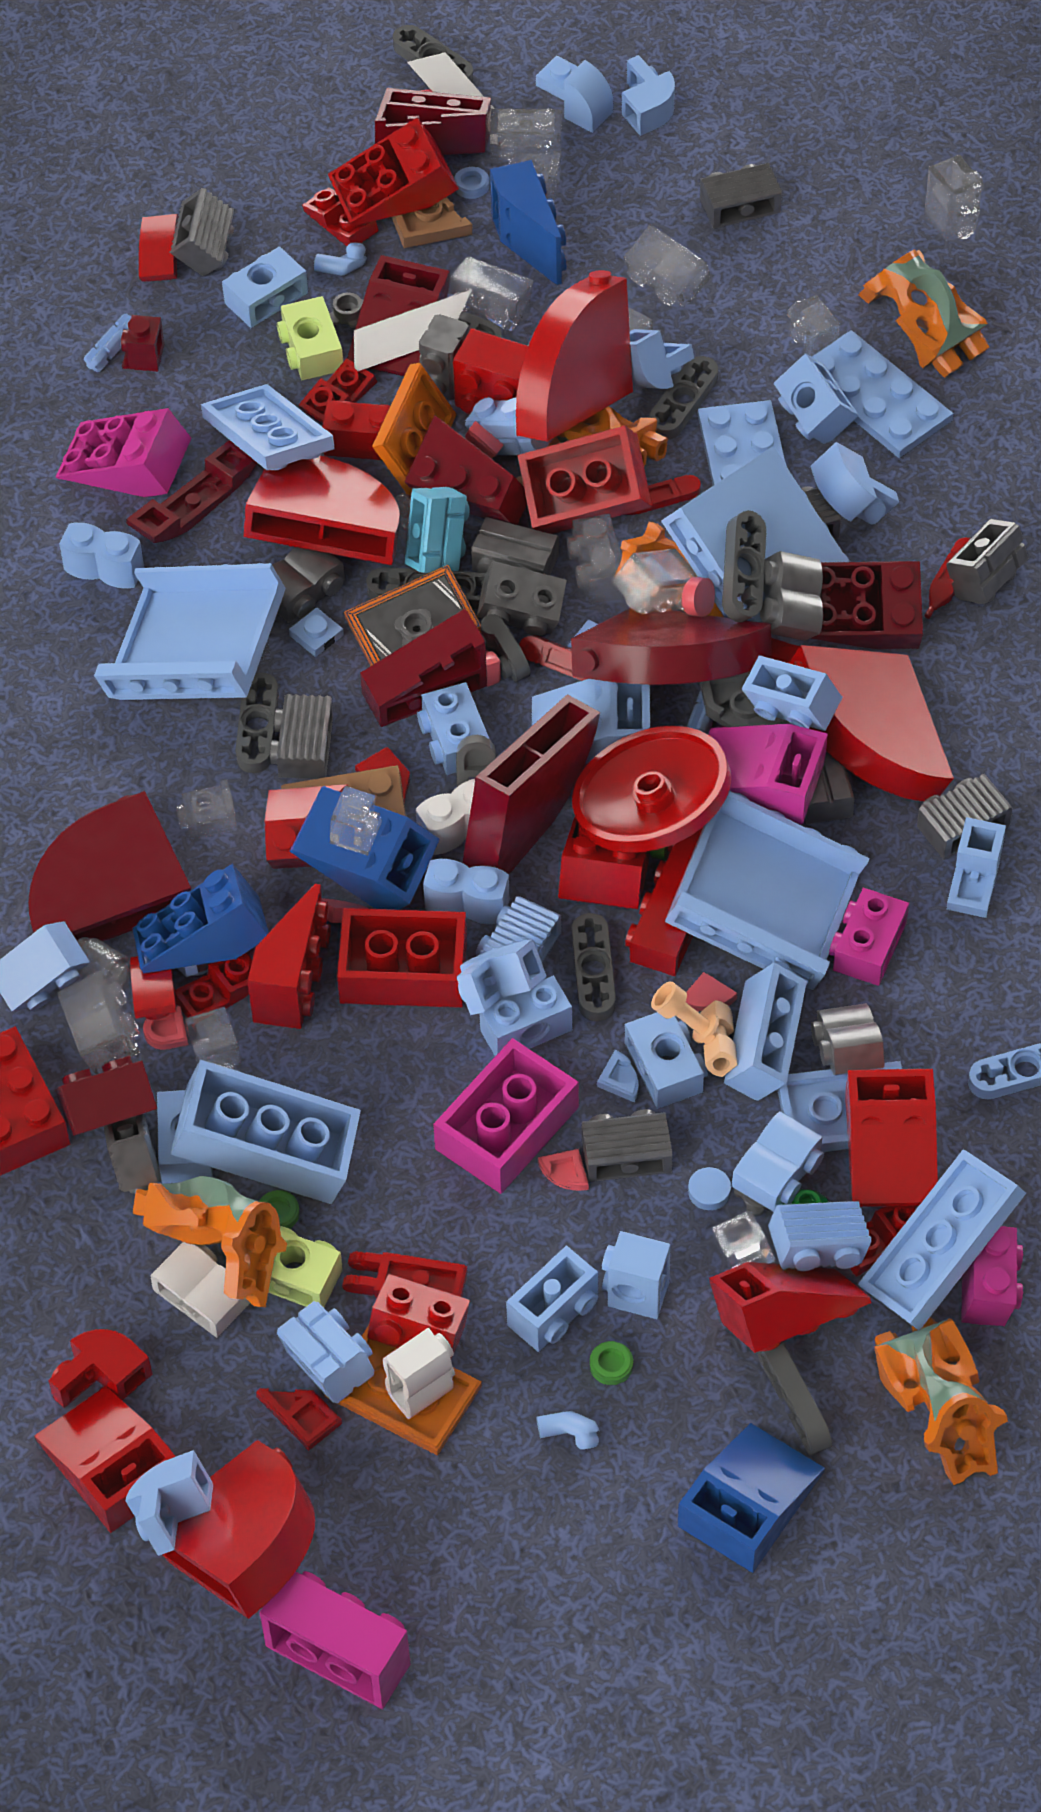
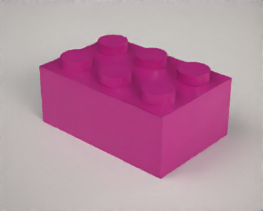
M512 1038L433 1124L435 1150L502 1194L579 1108V1082Z
M295 1571L284 1587L259 1612L266 1647L382 1710L411 1665L407 1630H405L404 1625L398 1619L386 1613H382L379 1616L367 1610L364 1603L350 1593L342 1592L341 1595L326 1588V1584L310 1572L304 1571L300 1574Z

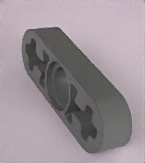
M404 25L394 31V51L407 61L445 52L473 83V67L471 63L420 28L413 25Z
M697 356L685 364L674 379V386L666 390L649 414V418L657 419L656 433L670 440L682 432L717 383L718 365L713 359L706 356ZM703 370L707 371L708 374L703 373L698 378L696 385L694 383L695 373H701ZM686 394L691 396L693 401L681 404L676 402L674 398L677 395ZM671 410L673 412L672 423L667 422L664 426L660 425L659 421L665 422L670 416Z
M749 510L743 511L732 518L726 527L722 606L726 615L735 622H744L754 617L761 611L763 605L766 525L759 514ZM747 531L751 533V536L748 537V538H747V536H748ZM738 557H742L749 562L751 566L750 576L743 574L739 570L737 565Z
M255 673L247 698H241L235 752L238 766L248 773L262 772L271 764V742L274 740L275 735L274 722L275 711L278 708L279 691L276 679L268 673ZM258 687H266L263 693V704H257L256 692ZM254 718H263L268 721V724L259 730H254L247 726V723ZM251 741H258L259 754H257L256 759H249L248 756L252 749Z
M586 913L577 917L572 924V945L578 1006L580 1013L586 1019L603 1021L614 1013L616 1003L609 929L606 920L602 916ZM593 927L595 947L587 948V935L585 933V928ZM589 961H598L604 965L605 969L598 975H589L583 971L582 967ZM600 986L602 1007L597 1008L594 1007L592 1002V987Z
M781 1342L777 1348L770 1351H758L759 1361L779 1399L784 1398L791 1411L788 1416L807 1453L811 1456L831 1448L832 1439L826 1422L784 1343Z

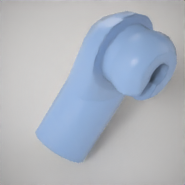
M354 242L346 247L347 254L341 257L317 254L314 261V271L340 276L347 275L365 264L367 259L364 256L366 248L363 244Z
M565 1411L536 1417L540 1438L562 1434L575 1435V1443L579 1449L594 1448L599 1443L597 1436L599 1427L596 1422L576 1412Z

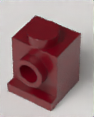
M132 315L128 322V330L124 329L121 337V350L125 352L122 369L158 372L165 345L161 317Z

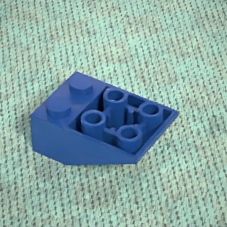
M532 160L491 168V217L500 241L556 285L562 284V271L567 269L561 246L566 245V235L563 225H557L555 222L556 209L552 198L547 199L545 196L547 191L543 174L536 173Z
M323 786L289 852L373 908L400 910L410 904L440 839L406 816Z
M233 863L223 870L212 872L203 883L189 892L186 891L178 894L168 906L157 913L144 916L137 926L132 928L140 969L143 973L237 959L257 946L269 933L260 897Z
M750 1423L703 1469L678 1505V1527L753 1573L820 1479L825 1468Z

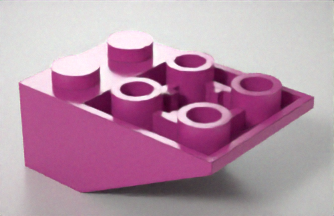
M169 408L80 422L69 449L63 457V462L56 478L141 497L168 494L192 438Z
M792 724L710 728L708 735L719 743L731 770V786L729 791L740 793L746 796L749 801L768 810L778 811L785 818L795 823L803 824L825 763L828 734Z

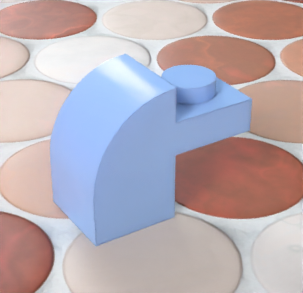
M639 55L627 60V84L631 88L622 92V116L642 136L663 126L673 115L675 82L670 71L658 76L654 67L648 66Z
M556 56L536 75L537 87L564 100V118L592 133L613 113V95L607 80L595 66L586 60L579 66H576Z
M633 329L630 331L633 387L657 389L673 387L671 375L681 371L682 365L694 359L692 345L663 344L661 332L657 330Z
M837 442L810 466L817 487L823 497L835 511L850 522L855 517H858L871 525L876 524L899 503L896 491L869 477L861 455Z
M966 817L946 910L987 917L1000 864L1006 825Z
M529 939L490 950L460 965L462 973L457 976V980L459 983V994L462 1000L466 1002L470 1015L485 1012L502 997L531 991L547 976L534 940Z
M192 1450L151 1468L131 1487L125 1501L136 1518V1526L141 1538L144 1541H150L158 1556L175 1550L178 1522L211 1510L213 1482L195 1451Z

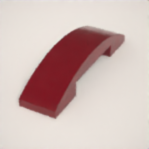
M229 440L205 458L204 471L161 504L154 499L150 500L128 517L126 523L153 543L164 542L178 537L192 529L238 489L255 468L257 462Z

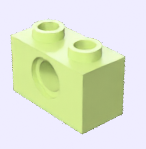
M323 296L282 305V321L277 322V330L281 343L289 344L290 348H286V355L290 369H298L301 380L334 373L343 363V353Z
M280 1226L281 1237L286 1241L287 1248L285 1252L277 1253L274 1258L268 1293L306 1307L313 1301L319 1302L325 1307L343 1271L341 1252L325 1241L317 1240L313 1242L299 1237L289 1228ZM291 1262L302 1263L298 1268L285 1267Z

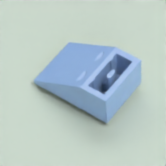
M586 679L532 696V725L567 694L600 712L594 741L585 763H589L598 753L617 740L650 728V685L627 684Z

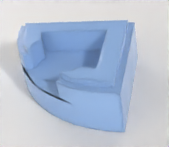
M615 1050L597 1081V1087L635 1102L639 1089L637 1074L629 1058Z

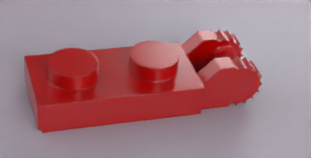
M356 1251L350 1253L347 1264L356 1270L378 1272L377 1278L347 1275V1277L344 1276L342 1287L346 1292L370 1296L375 1295L377 1298L388 1274L463 1297L468 1270L464 1264L388 1252L376 1254Z

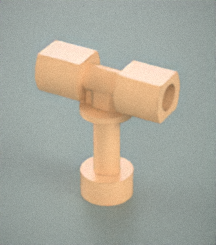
M671 981L663 984L653 996L651 1007L664 1018L669 1019L677 1016L694 1029L692 1034L693 1040L697 1043H705L703 1045L704 1058L708 1071L719 1077L726 1075L737 1066L736 1046L734 1041L728 1037L734 1032L733 1016L730 1007L721 1001L715 1000L699 1013L686 1003L687 993Z

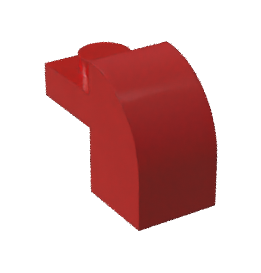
M95 1329L81 1333L70 1340L74 1358L62 1362L54 1370L52 1377L48 1381L53 1398L65 1408L96 1381L103 1387L107 1386L123 1401L153 1374L149 1357L132 1340L113 1330Z

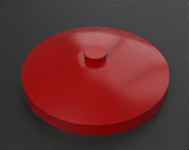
M684 726L649 728L632 733L610 744L586 765L574 786L572 807L582 832L598 846L623 853L653 851L673 845L691 836L717 814L730 790L731 770L723 749L710 735Z

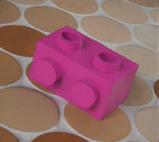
M863 887L857 902L851 900L847 906L843 923L847 925L843 933L836 932L829 949V955L834 956L833 971L879 986L907 924L909 903Z
M1001 1226L962 1275V1323L1005 1326L1014 1309L1020 1308L1023 1298V1285L1017 1283V1271L1020 1270L1023 1261V1246L1017 1245V1228Z

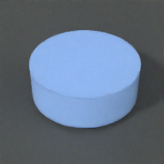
M466 167L459 170L454 177L459 188L456 193L461 197L475 199L485 195L489 190V176L481 168Z
M707 1167L699 1169L689 1180V1198L700 1209L717 1210L723 1207L730 1198V1180L723 1171L717 1168Z

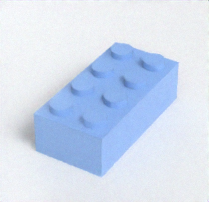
M200 1059L186 1087L170 1155L332 1204L347 1179L361 1110Z

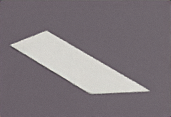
M445 52L407 62L433 92L484 97ZM491 105L490 132H501L511 129L510 125Z
M472 289L354 330V368L357 371H361L418 351L419 340L425 330H428V325L434 315L441 314L458 320Z

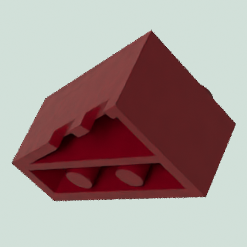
M396 88L386 89L375 119V144L418 117L436 140L442 155L485 152L490 137V97Z
M434 415L404 482L411 489L453 488L467 496L470 509L469 514L518 525L527 505L524 486L507 470Z
M466 608L360 672L362 695L380 727L422 711L421 694L464 682L467 683L470 693L487 687L485 640Z

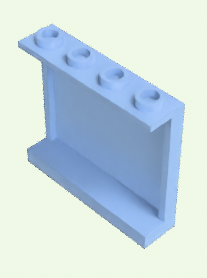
M773 446L661 520L696 575L709 578L713 582L715 588L714 602L725 618H729L722 606L726 527L732 518L743 511H754L765 522V559L782 551L816 558L820 562H850L830 534L827 525L821 520L809 502L806 493L800 488L788 470L785 461L778 455ZM747 531V533H748L747 538H748V537L751 536V533ZM738 557L737 565L739 570L743 574L750 576L751 566L749 562L742 557ZM760 612L747 620L763 623Z
M272 564L135 568L134 574L143 586V591L115 663L98 664L94 674L109 698L119 700L247 698L286 589Z
M729 791L720 810L703 827L665 922L762 969L772 963H776L807 980L806 988L814 990L826 974L830 963L827 957L833 937L838 931L858 876L868 864L870 858L858 853L850 846L841 845L822 836L820 832L813 828L803 827L785 818L778 811L768 810L749 801L746 796L740 793Z

